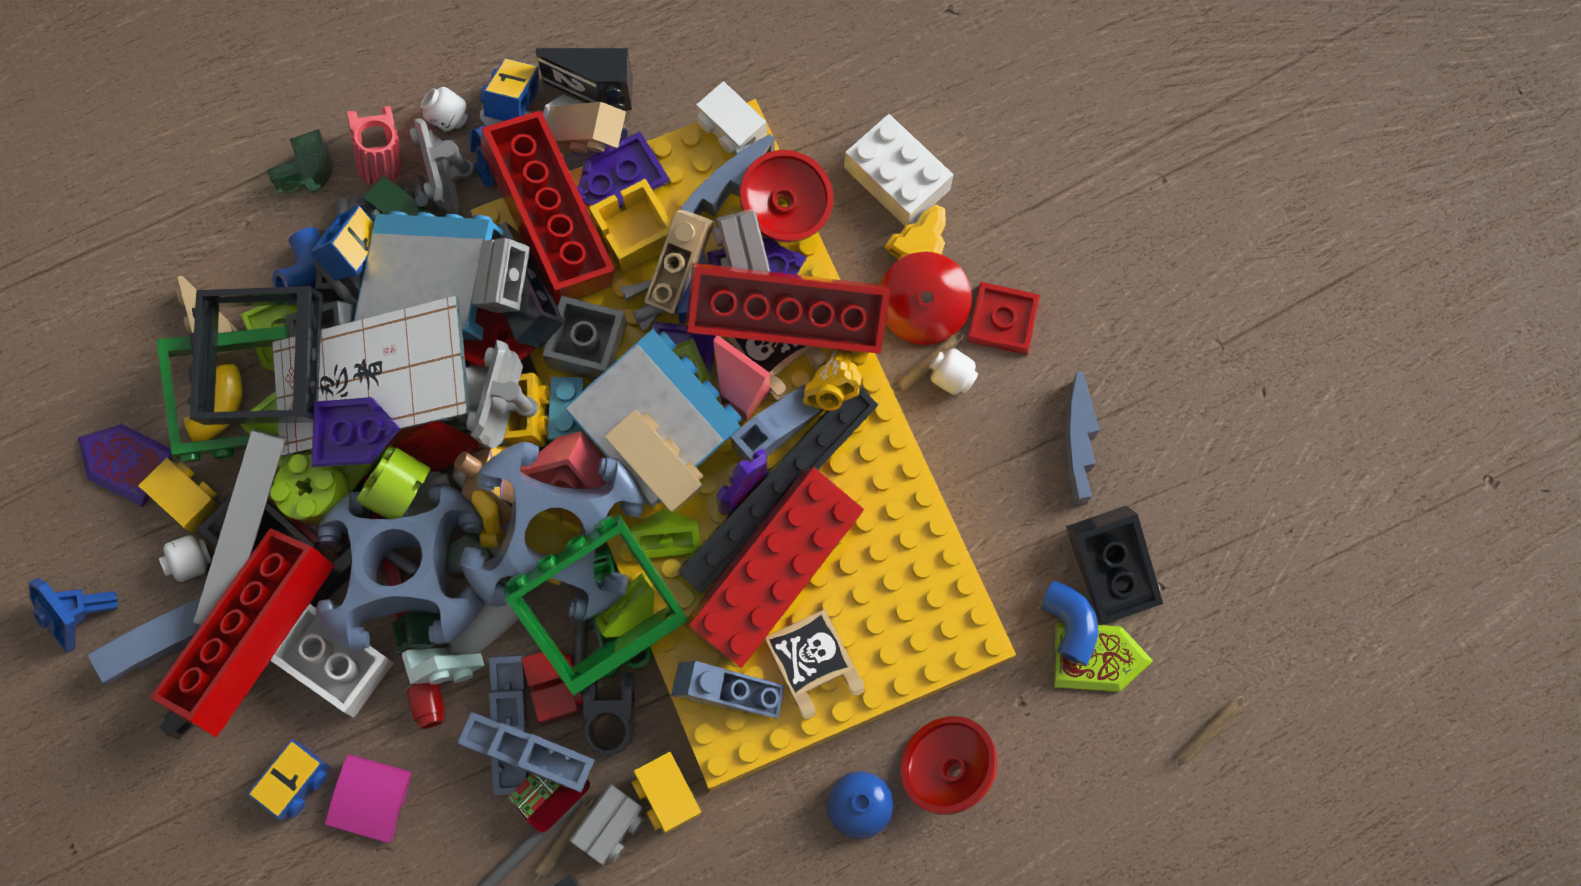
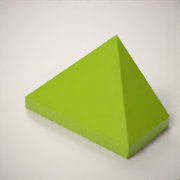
M666 508L661 509L631 528L632 534L648 558L692 554L700 546L698 522L676 512L673 513Z
M643 573L637 576L627 586L626 593L616 603L595 618L602 635L606 638L620 637L653 615L654 589Z

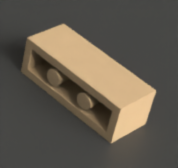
M602 102L550 106L547 124L562 154H571V151L587 154L588 150L604 153L605 149L618 148L626 111Z
M634 409L607 433L605 438L667 508L675 513L704 487L699 481L703 475L691 461L685 465L677 456L681 452L679 447L669 436L663 440L655 430L659 425L647 412L641 415Z

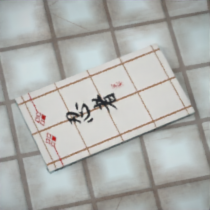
M452 296L321 330L318 401L372 397L399 426L400 430L469 415L470 407L459 297ZM295 337L273 342L277 410H293ZM313 422L278 423L279 436L286 438L281 456L285 457L312 450Z

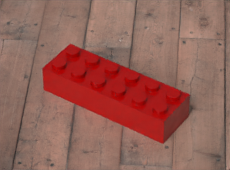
M536 111L482 127L481 149L524 244L529 246V254L533 256L556 306L559 305L561 296L577 299L612 287L615 269L542 111Z
M692 263L685 329L687 333L881 354L890 289L880 284Z
M815 467L804 469L687 617L688 621L682 626L732 667L742 668L865 509Z
M270 528L160 682L150 699L176 716L217 738L322 584L326 581L335 565L312 546Z

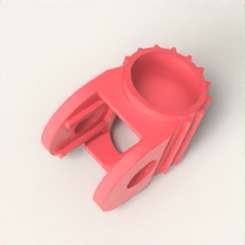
M391 106L381 108L382 115L362 118L357 117L356 111H347L358 177L362 178V182H367L370 186L372 184L375 185L383 175L392 182H395V179L400 177V171H402L397 130H395ZM368 127H383L387 146L365 148L362 143L361 132Z

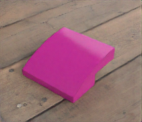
M348 754L332 796L325 825L389 843L394 837L400 808L406 801L412 772Z

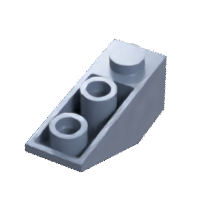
M802 385L755 415L730 436L731 448L742 460H747L749 463L755 460L752 455L759 449H764L768 458L825 410L816 409L803 403L805 385Z
M698 661L678 663L671 696L700 704L778 719L785 685Z

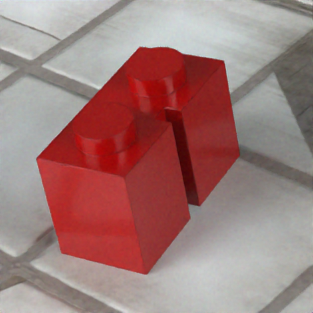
M558 647L570 666L574 667L570 653L564 655L563 650ZM543 652L521 658L529 688L532 687L533 690L531 697L538 722L542 726L581 714L579 705L583 704L581 691L573 696Z

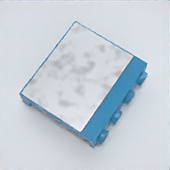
M390 211L389 215L376 214L353 322L456 296L459 339L482 341L484 328L475 323L478 307L472 305L478 259L482 241L491 240L492 235H503V230L493 223L492 218L484 215L464 218L460 215L449 213L445 217H436L430 213L419 212L417 216H409L399 211Z
M652 329L564 409L608 458L618 459L628 469L639 485L645 500L651 507L655 508L662 501L605 438V435L634 409L641 415L647 412L659 425L655 430L663 440L669 436L679 447L681 452L677 456L685 465L691 461L697 468L741 428L738 422L742 418L730 404L724 408L716 400L720 393L708 380L703 384L694 375L698 369L686 355L680 360L672 351L677 345L664 331L658 335Z

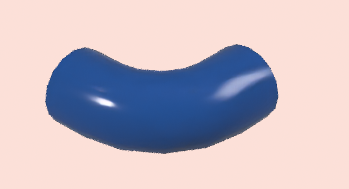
M316 227L301 229L289 237L288 242L295 254L296 262L290 267L273 272V287L311 286L315 289L317 268L312 262L316 259L310 252L320 238Z
M1054 581L1050 584L1044 595L1042 610L1057 616L1065 624V635L1057 649V653L1078 665L1087 666L1094 652L1099 634L1096 613L1087 598L1071 587Z

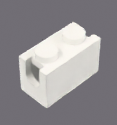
M724 81L696 104L697 109L701 112L698 114L697 122L707 133L712 132L717 136L720 145L728 153L733 152L736 155L767 136V122Z

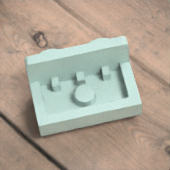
M448 648L406 650L402 653L410 684H439L445 681L463 682L473 677L472 672L485 666L481 653L453 655Z

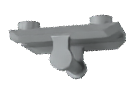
M421 118L414 119L415 127L410 129V135L415 146L421 147L429 182L423 185L429 201L434 200L440 212L456 214L460 209V203L454 181L462 178H472L475 175L476 168L471 161L463 158L459 153L458 146L453 141H442L432 130H428L426 121ZM449 160L454 166L450 167Z
M498 340L496 341L495 348L489 347L485 353L484 363L486 367H489L478 410L471 411L467 419V429L472 431L471 437L484 447L491 449L503 442L511 412H518L524 417H532L538 411L537 402L531 397H526L518 385L523 368L519 356L514 351H511L505 342Z

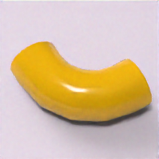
M234 364L217 366L214 412L239 411L243 398L239 369ZM190 415L184 418L186 430L193 442L212 440L223 433L230 425H203L190 420Z

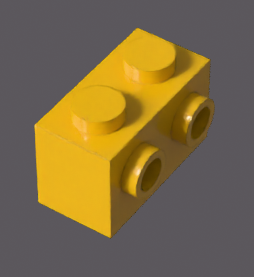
M534 373L521 374L518 385L526 397H531L537 402L538 411L532 417H524L518 412H511L503 440L511 446L522 441L534 443L535 446L539 447L547 446V435H549V418L547 416V404H550L549 386Z
M166 458L138 486L183 528L195 534L198 531L199 525L220 505L213 499L217 493L204 481L198 485L191 478L195 473L183 462H179L176 465Z
M671 752L634 770L636 779L631 781V784L639 800L646 798L651 808L646 813L655 831L661 828L665 835L701 815V810Z

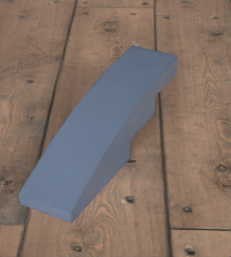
M769 134L728 160L693 192L680 210H687L699 216L705 211L714 217L730 193L739 197L742 178L752 162L768 152L775 151V137Z
M1083 371L1077 372L1072 381L1066 413L1065 448L1067 472L1074 507L1087 504L1092 497L1086 472H1091L1096 464L1090 440L1095 439L1100 431Z
M201 598L169 611L88 654L87 656L101 682L108 685L137 667L143 669L170 652L178 653L183 650L200 628V624L193 622Z
M524 654L490 656L491 691L489 693L491 720L500 724L504 723L527 733L525 671L521 658H524ZM491 758L494 795L512 794L528 778V772Z
M471 712L457 742L459 745L580 793L595 761L592 758L533 734L530 735L504 723L500 724L474 712Z

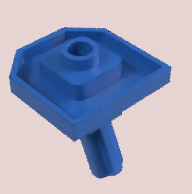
M39 578L28 583L29 598L35 608L33 611L35 620L40 627L48 628L66 653L76 648V625L85 620V614L114 611L118 608L117 595L113 591L83 595L82 589L54 593L48 583Z

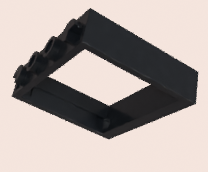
M311 286L196 290L195 308H192L195 324L194 332L190 338L193 350V364L189 368V379L192 383L191 397H189L187 405H190V420L203 425L313 422L314 402L318 401L322 294ZM297 305L293 410L214 412L219 307Z

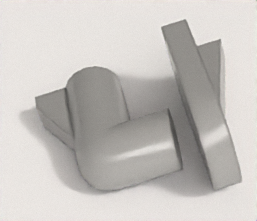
M652 279L644 283L620 287L626 302L647 292ZM648 304L633 311V314L642 331L649 327L654 318L665 312V310Z

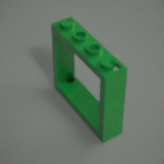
M288 326L218 333L217 352L271 347L273 342L289 338ZM191 336L156 339L172 458H180V462L200 461V456L214 454V459L233 457L235 451L246 450L249 435L181 444L169 357L193 355L190 343Z
M620 514L614 518L608 516L600 520L594 526V531L584 537L583 535H578L566 543V549L555 556L553 554L546 555L536 563L535 569L527 574L522 572L515 575L507 582V587L504 588L506 601L573 696L688 621L683 608ZM619 534L667 606L576 666L571 667L522 596Z

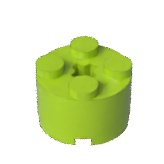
M389 445L377 467L365 482L356 501L386 519L401 518L416 496L420 483L423 484L431 468L400 449Z
M296 454L276 474L270 494L272 499L275 500L277 507L285 515L304 524L318 526L332 507L350 493L348 491V479L344 472L336 466L314 468L311 467L312 455Z

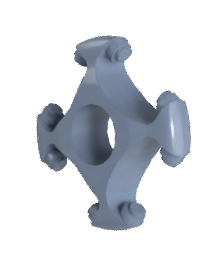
M524 441L499 452L479 469L477 477L478 488L494 490L495 487L501 485L502 479L508 480L513 488L512 517L498 554L492 560L486 562L485 556L481 554V550L466 547L461 554V569L470 586L489 606H506L505 584L497 582L507 576H515L522 572L524 574L529 573L536 568V563L546 556L534 551L525 542L526 528L529 521L537 513L548 508H563L573 512L580 519L579 535H583V537L595 530L594 526L600 520L607 517L609 509L616 502L622 501L620 508L625 510L624 513L633 517L641 516L646 503L643 493L635 478L618 459L601 458L598 474L602 475V480L608 482L604 486L588 489L556 487L524 475L520 471L521 465L530 467L531 462L536 463L539 446ZM595 549L551 577L584 590V597L576 596L574 601L570 600L567 616L575 620L585 621L602 613L626 593L628 581L627 576L624 574L613 572L611 576L605 577L604 582L597 581L594 578Z
M445 483L429 488L430 502L434 503L436 508L418 515L397 519L360 518L361 514H367L368 511L367 507L356 501L360 492L353 491L342 498L318 525V540L320 545L333 546L336 545L337 541L341 540L342 534H349L352 554L350 582L346 598L341 606L335 605V602L331 600L318 602L315 618L321 627L341 646L355 652L362 651L370 646L369 633L364 631L363 627H359L361 623L405 611L440 613L441 620H434L433 625L429 626V640L431 643L447 644L458 637L473 622L484 605L483 600L472 587L465 588L464 592L459 594V598L450 599L445 575L447 550L453 528L459 524V527L464 529L466 533L480 532L482 517L474 505L462 493ZM402 546H415L422 550L423 555L419 569L405 583L395 586H384L377 583L378 566L384 556L390 551Z

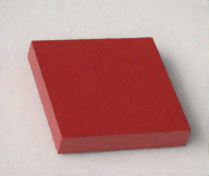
M980 281L966 342L1027 355L1040 295Z
M434 420L408 426L399 431L385 446V449L389 445L398 448L437 472L454 463L462 452L465 451L471 454L477 451L479 442L468 434Z

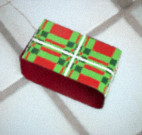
M531 774L509 798L525 820L537 831L544 833L551 829L589 790L590 782L586 780L580 793Z

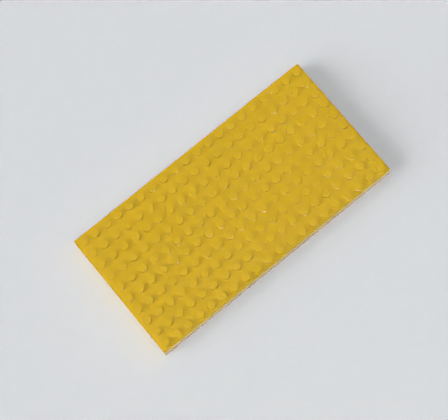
M756 99L747 102L765 120ZM698 122L646 141L670 179L668 184L653 192L671 223L675 212L681 209L693 192L719 167L735 156L733 152H726L720 145L719 138L712 132L707 133ZM767 124V135H772L770 128ZM775 141V151H776V150H779V148H778V145H777V143H776V141ZM583 166L569 171L577 188L582 176ZM730 193L714 217L705 211L700 216L715 221L713 227H717V218L742 212L740 198ZM503 197L470 210L473 217L474 215H484L492 218L493 223L496 225L506 222L518 231ZM777 200L781 207H787L785 200ZM585 204L587 211L591 217L589 207L593 205ZM711 231L704 250L707 264H709L707 252L723 249L722 245L716 246L713 231ZM818 232L810 238L798 242L787 243L777 241L779 245L792 252L796 251L807 257L797 275L840 280ZM599 234L615 269L612 287L577 298L576 300L624 311L627 327L618 353V360L652 330L653 322L680 323L678 314L671 315L670 312L665 311L657 315L649 327L642 331L633 311L648 305L644 303L647 292L626 302L620 287L644 283L652 279L661 254L622 274L609 251L608 245L605 244ZM719 336V337H721L723 340H725L726 342H728V340H727L725 337ZM546 343L541 349L535 348L530 353L539 378L549 386V389L551 388V377L584 378L585 389L595 381L594 379L548 368L543 358ZM818 347L826 356L832 350L831 348ZM714 350L711 384L720 393ZM850 351L853 356V363L861 374L860 386L879 405L819 469L824 476L865 510L766 636L768 637L825 609L854 668L863 681L864 692L853 696L842 675L807 692L815 707V716L805 720L765 639L742 668L732 667L684 626L681 625L650 646L670 696L673 690L678 663L698 661L785 685L778 719L700 704L671 696L710 792L1006 664L1016 656L875 353ZM804 355L776 376L785 384L788 395L802 385L806 386L807 383L812 381L816 370ZM769 394L749 420L777 402L771 394ZM719 395L716 400L721 404V396ZM827 410L821 412L767 458V474ZM743 419L738 422L741 427L747 423ZM587 435V437L592 441V443H593V444L597 447V449L601 452L602 458L606 459L607 456L601 451V449H600V448L593 442V440ZM730 439L697 467L703 475L699 481L704 487L676 511V513L698 522L700 545L728 516L721 515L718 512L716 494L724 484L728 487L732 484L729 482L733 475L732 471L742 461L740 456L731 448ZM622 501L614 503L609 509L607 517L612 516L614 518L620 514L631 531V528L661 509L668 508L663 502L654 508L646 501L641 516L633 517L624 513L625 510L620 508ZM617 534L609 539L607 543L617 568L621 574L627 576V586L643 573L654 589L653 615L665 608L667 604L621 536ZM692 554L649 558L683 608L687 617L716 582L715 580L703 594H699L676 572Z

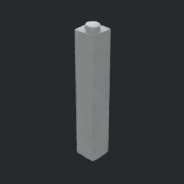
M256 429L251 431L193 623L202 625L251 556L286 441L284 437Z

